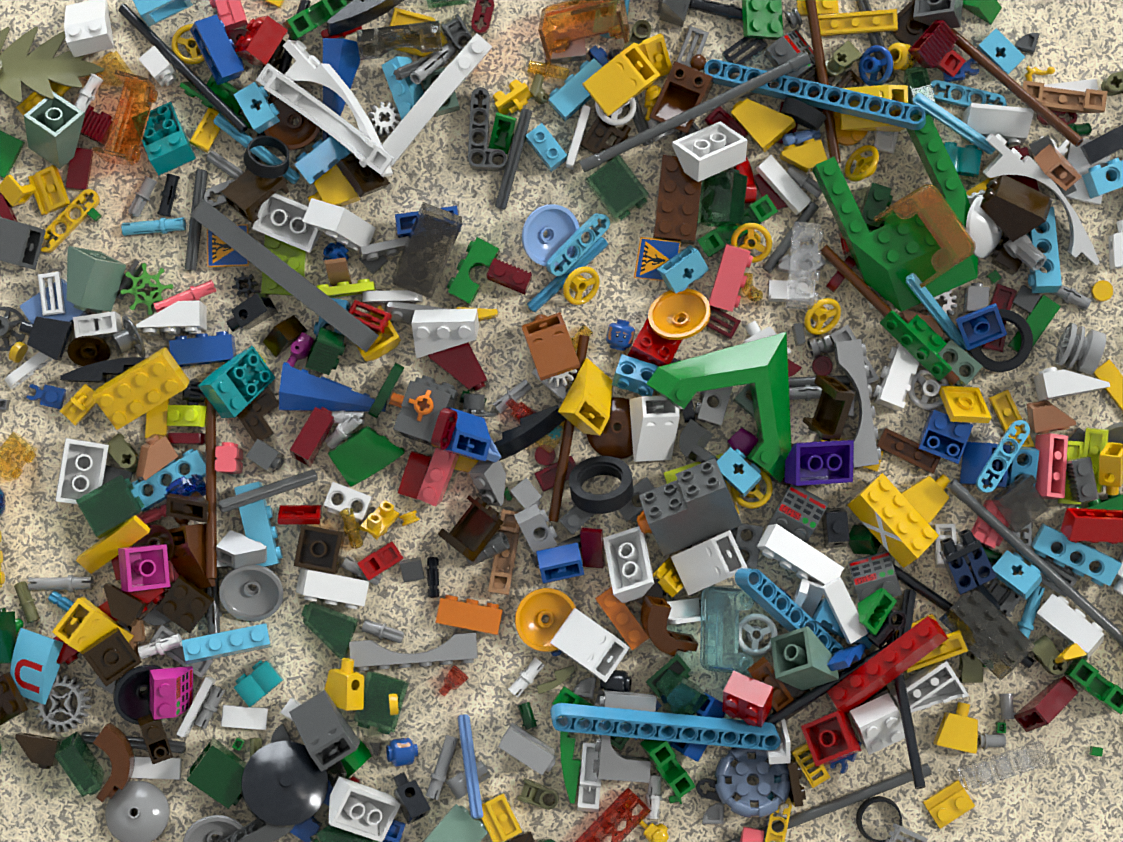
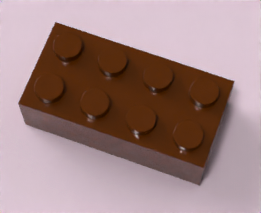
M662 156L653 238L681 241V244L694 245L702 180L697 182L687 175L677 156Z

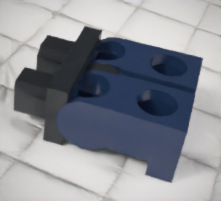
M969 529L958 533L961 543L955 545L952 538L940 541L942 552L939 553L951 578L952 587L960 595L976 588V583L982 585L997 578L980 540L975 538Z

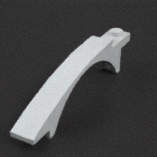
M476 33L456 58L449 63L382 144L383 149L394 158L390 163L391 167L400 159L433 115L478 68V64L492 49V46L479 34Z
M287 40L283 47L296 62L284 75L295 83L312 81L332 89L347 103L353 112L359 131L383 149L368 116L352 91L331 65L320 63L315 56L310 55L306 51V46L299 40ZM359 161V164L363 168L367 166L366 163ZM390 165L381 175L382 177H388L393 174Z
M269 63L266 64L257 77L256 81L263 85L265 90L311 120L351 151L360 161L366 163L380 175H383L394 159L349 122Z
M990 133L985 140L1000 154L982 173L989 178L1001 175L1027 176L1049 187L1061 201L1068 217L1070 228L1068 252L1075 258L1082 253L1097 266L1100 262L1093 244L1078 215L1057 185L1030 156L1026 155L1020 160L1022 155L1016 149L1012 148L1010 150L1005 146L1007 141L1001 135L997 134L995 136Z

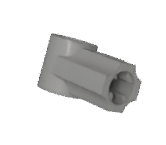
M1026 234L1014 242L1009 239L1003 245L1010 256L1013 258L1018 257L1032 271L1039 270L1047 260L1046 256L1032 244Z
M482 760L476 763L480 784L490 777L491 774ZM465 771L459 772L455 777L446 781L457 800L468 794Z

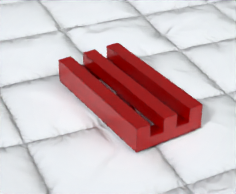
M354 300L348 311L352 315L355 314L380 324L378 326L356 317L371 330L381 334L385 332L384 328L388 326V321L392 318L390 313L358 300ZM356 307L362 308L384 318L383 320H381L367 313L356 310Z
M280 505L277 518L278 525L320 524L322 506Z

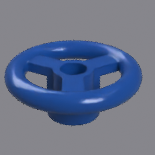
M880 45L871 46L860 58L859 75L868 86L883 85L892 74L893 58L887 48ZM873 52H881L884 54L885 58L877 60L870 54ZM887 65L885 74L877 80L878 72L883 66ZM866 73L871 74L870 79L866 76Z

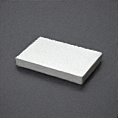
M1083 138V142L1078 147L1074 146L1071 142L1069 143L1066 158L1081 176L1089 173L1088 169L1100 164L1101 168L1107 166L1106 162L1110 161L1111 157L1110 155L1090 165L1080 148L1082 145L1092 141ZM1081 177L1074 183L1077 191L1065 196L1067 199L1100 205L1103 194L1090 199L1083 177Z

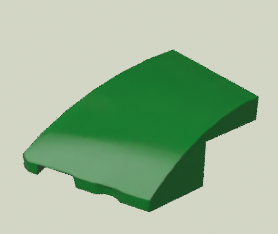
M366 426L352 433L343 444L329 450L328 455L348 485L352 487L377 473L402 456L406 451L404 448H399L389 442L388 438L379 435L374 429Z

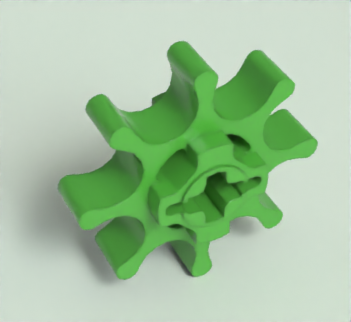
M142 263L143 272L140 276L134 277L128 271L125 273L127 277L132 279L133 285L130 289H121L120 292L121 294L131 293L134 295L135 301L129 306L131 310H134L138 303H144L148 307V315H152V303L162 301V291L164 289H173L174 286L171 283L168 285L160 283L159 277L165 272L163 268H160L157 274L150 275L146 271V263ZM150 279L155 280L156 284L152 283ZM146 283H148L150 287H157L156 289L150 290L149 294H146L144 291L141 290L137 291V289L144 288ZM138 294L142 295L144 299L139 298Z

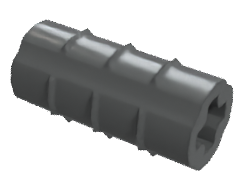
M503 532L495 534L474 562L466 558L468 563L474 566L509 549L510 544L506 535Z

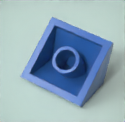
M996 303L955 319L967 351L1007 335Z

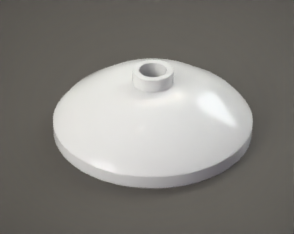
M983 195L978 196L973 201L966 221V240L973 254L979 258L989 256L996 249L1003 232L980 207Z

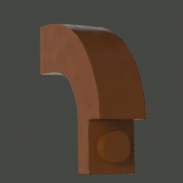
M645 596L641 608V623L653 644L660 651L671 656H675L677 649L682 652H696L699 644L691 634L667 630V620L671 611L667 601L664 598Z
M112 723L105 725L93 742V744L109 756L112 764L111 776L96 796L102 803L107 798L112 799L117 793L118 788L123 790L130 782L134 771L135 759L132 746L126 735Z

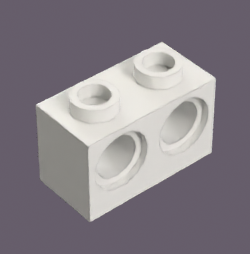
M155 46L139 58L140 62L162 87L165 85L169 86L176 80L178 73Z
M115 311L73 317L76 338L81 336L105 338L122 331L120 314Z
M332 482L324 506L328 507V512L339 515L340 512L348 514L347 519L358 523L359 519L365 521L374 497ZM336 494H342L344 498L341 505H335L333 502V497ZM356 501H360L363 504V509L359 513H355L352 509Z

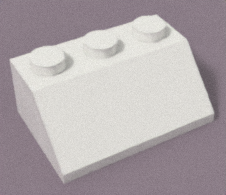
M971 103L963 112V122L986 138L990 133L995 136L999 134L1008 141V144L1019 145L1028 137L1034 111L1031 108Z
M722 122L715 123L672 142L684 172L697 182L746 161L747 139Z
M278 193L272 195L261 205L257 215L259 219L254 222L252 227L253 230L309 253L322 234V231L302 222L308 208L307 205Z
M65 438L55 501L99 507L109 445Z
M638 526L604 537L613 595L622 603L643 597L654 584L645 534L641 532Z
M339 776L330 794L329 824L383 842L401 804L388 793Z

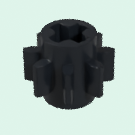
M241 272V277H234L236 285H233L232 288L239 290L237 292L238 297L245 294V297L248 299L250 293H257L254 290V286L259 285V283L256 281L252 282L254 278L252 274L246 277ZM242 282L247 283L249 288H243L241 286Z
M190 381L187 388L183 390L182 400H186L187 405H199V402H204L205 395L198 387L201 382Z

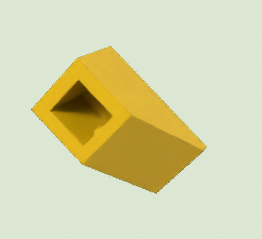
M815 139L806 140L803 142V145L797 147L795 145L786 146L779 155L781 160L790 165H795V167L806 173L811 172L816 164L827 160L822 141H815Z

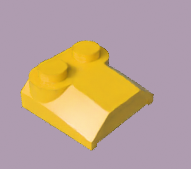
M381 305L378 306V309L383 310ZM372 312L368 313L369 315L379 318L381 320H383L384 318ZM362 317L360 318V319H363V320H365V321H368V322H370V323H373V324H375V325L380 326V324H377V323H375V322H372V321L367 320V319L362 318ZM390 320L388 321V326L384 328L385 332L383 334L374 331L379 337L367 352L357 346L365 361H374L399 345L401 339Z

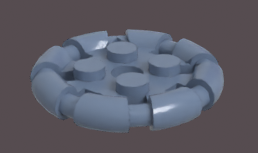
M731 748L728 750V754L720 759L715 771V778H717L715 788L723 804H727L732 812L751 818V816L765 817L779 809L778 806L782 802L785 803L790 793L789 770L786 767V763L773 764L769 767V764L766 762L768 760L766 750ZM747 753H755L756 759H748ZM733 760L738 762L735 768L730 765ZM749 776H756L759 779V783L755 786L749 785L747 782ZM774 777H781V782L774 783ZM725 778H732V784H726ZM736 793L741 797L737 802L732 798ZM770 793L775 796L772 801L767 798ZM750 802H758V807H750Z

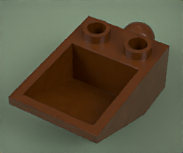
M694 55L690 60L691 67L674 61L650 114V119L662 123L706 101L714 82L713 76L700 72L707 63L703 55ZM681 73L683 76L677 77V74ZM696 80H697V81H700V82H702V84L697 85V84H695V81H696ZM696 118L674 129L688 134Z
M174 517L175 521L180 524V527L168 530L175 542L174 554L170 561L177 573L199 589L216 586L215 579H206V523L188 525L190 520Z

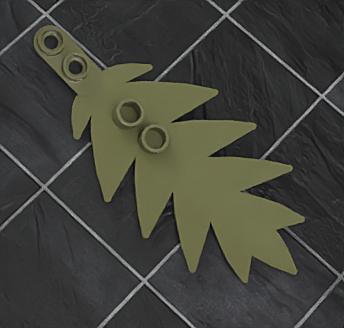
M36 26L0 54V91L14 101L22 103V82L41 96L53 100L54 95L49 80L68 87L82 88L78 78L90 76L91 73L104 72V68L94 63L83 61L82 59L85 55L74 57L70 50L54 57L66 38L65 31L55 35L28 55L38 31ZM9 27L0 31V52L10 31Z

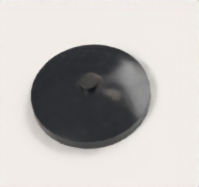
M293 741L273 742L256 751L247 762L241 781L242 796L250 812L260 821L281 828L297 826L312 818L321 808L328 790L326 769L321 772L309 755L305 745Z

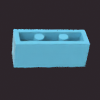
M396 56L381 66L402 120L422 97L424 91L421 83H413L410 76L402 80L396 79V76L393 75L394 70L412 63L411 57Z
M595 58L590 62L589 60L585 61L580 66V71L576 75L571 74L564 81L565 85L562 88L554 89L549 95V105L565 122L592 98L582 83L602 68Z

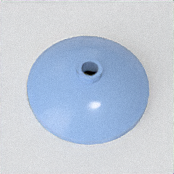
M547 204L537 208L528 216L522 229V245L526 254L535 263L546 266L549 258L580 228L574 214L563 206ZM545 230L547 231L546 237L543 236ZM570 246L567 249L568 257H572L575 253L574 246Z

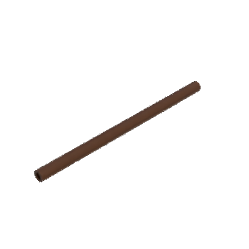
M805 0L818 83L829 85L816 0ZM822 109L823 114L827 117L824 124L829 157L835 156L839 164L841 159L833 111Z
M951 28L958 37L955 44L1074 146L1078 147L1084 139L954 28Z
M825 245L819 251L884 317L892 310L828 245ZM952 370L944 377L952 386L960 379Z
M579 335L576 352L581 367L586 359L590 338L585 335ZM577 368V369H576V370H577V373H575V374L572 375L573 378H574V380H575V378H576V376H577V374H578L580 368ZM567 419L564 422L548 517L549 521L558 522L574 432V425Z
M205 396L206 500L209 502L208 522L206 523V579H217L216 410Z

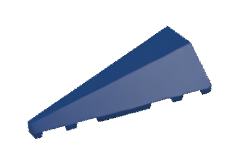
M323 38V64H330L349 89L352 87L366 44L344 38ZM323 85V104L341 116L346 102L332 89ZM323 130V142H324V141H325L326 139H328L330 136L328 135L327 132H325V131Z
M283 363L279 389V410L313 411L315 407L319 409L324 407L329 411H369L375 400L369 394H360L353 391L351 387L322 376L319 378L309 374L307 370H299L291 367L289 363ZM387 401L381 412L386 411Z

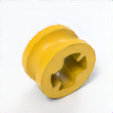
M417 510L399 516L403 520L402 526L420 520L416 516Z

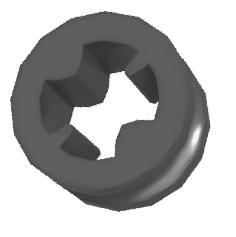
M793 8L791 12H785L786 20L792 29L796 28L797 24L799 26L803 24L796 8Z

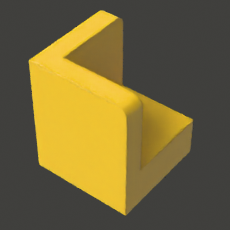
M7 175L0 183V192L12 207L26 203L36 191L32 184L20 186L12 175Z

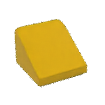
M1077 643L1067 646L1055 659V662L1062 663L1079 659L1087 655V653Z

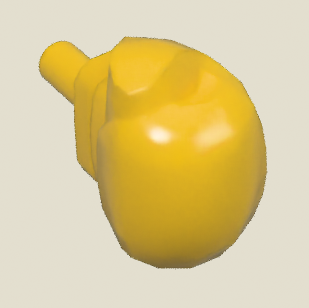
M652 85L645 91L644 107L647 108L646 121L650 120V114L661 92V88L657 85Z
M639 817L636 819V822L645 829L643 835L646 836L645 838L649 842H667L669 838L668 828L664 824L659 823L655 825L651 823L648 826Z

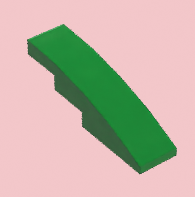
M561 731L560 751L563 778L569 801L574 804L581 759L573 758L576 737L568 736V732Z

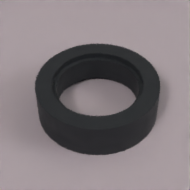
M998 309L1002 320L1012 323L1020 332L1021 347L1018 353L1007 361H994L988 358L982 352L980 346L970 349V353L983 368L993 372H1006L1019 367L1028 358L1033 346V335L1029 324L1021 315L1011 310Z
M596 456L588 458L577 464L569 476L570 493L573 503L579 509L588 513L606 514L617 511L624 507L633 496L634 488L631 469L624 461L615 457ZM599 475L613 476L621 481L617 489L606 494H591L581 488L585 481Z

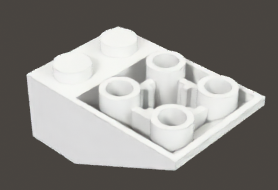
M177 301L137 323L136 327L142 330L143 333H147L148 336H159L160 332L168 333V335H181V331L189 332L190 335L201 334V331H207V306L201 301Z
M643 396L629 399L634 462L672 460L680 417L679 408L662 396Z
M730 530L671 557L688 596L734 576L740 568H747Z
M576 608L572 610L550 642L593 676L604 682H607L630 648Z

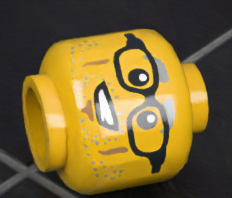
M898 42L888 48L893 58V69L905 71L913 67L916 59L908 51L912 47L911 45Z

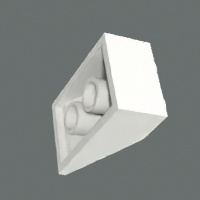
M88 0L66 6L64 21L66 43L74 57L114 48L107 0Z
M1056 367L1038 371L1039 375L1033 377L1038 401L1093 392L1110 387L1109 382L1065 369L1057 370Z

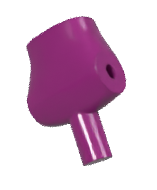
M301 332L298 339L291 345V356L286 363L294 367L297 360L305 359L309 355L315 340L306 333Z
M741 427L727 443L734 451L738 449L747 457L758 442V439L751 432Z

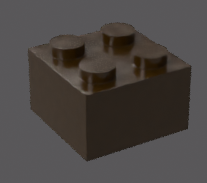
M301 524L293 566L338 574L346 532Z

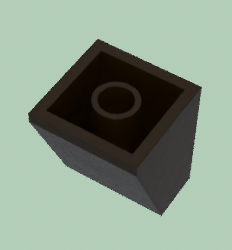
M1006 175L998 179L993 178L986 185L987 189L982 196L983 200L980 207L1012 242L1046 222L1053 201L1050 196Z

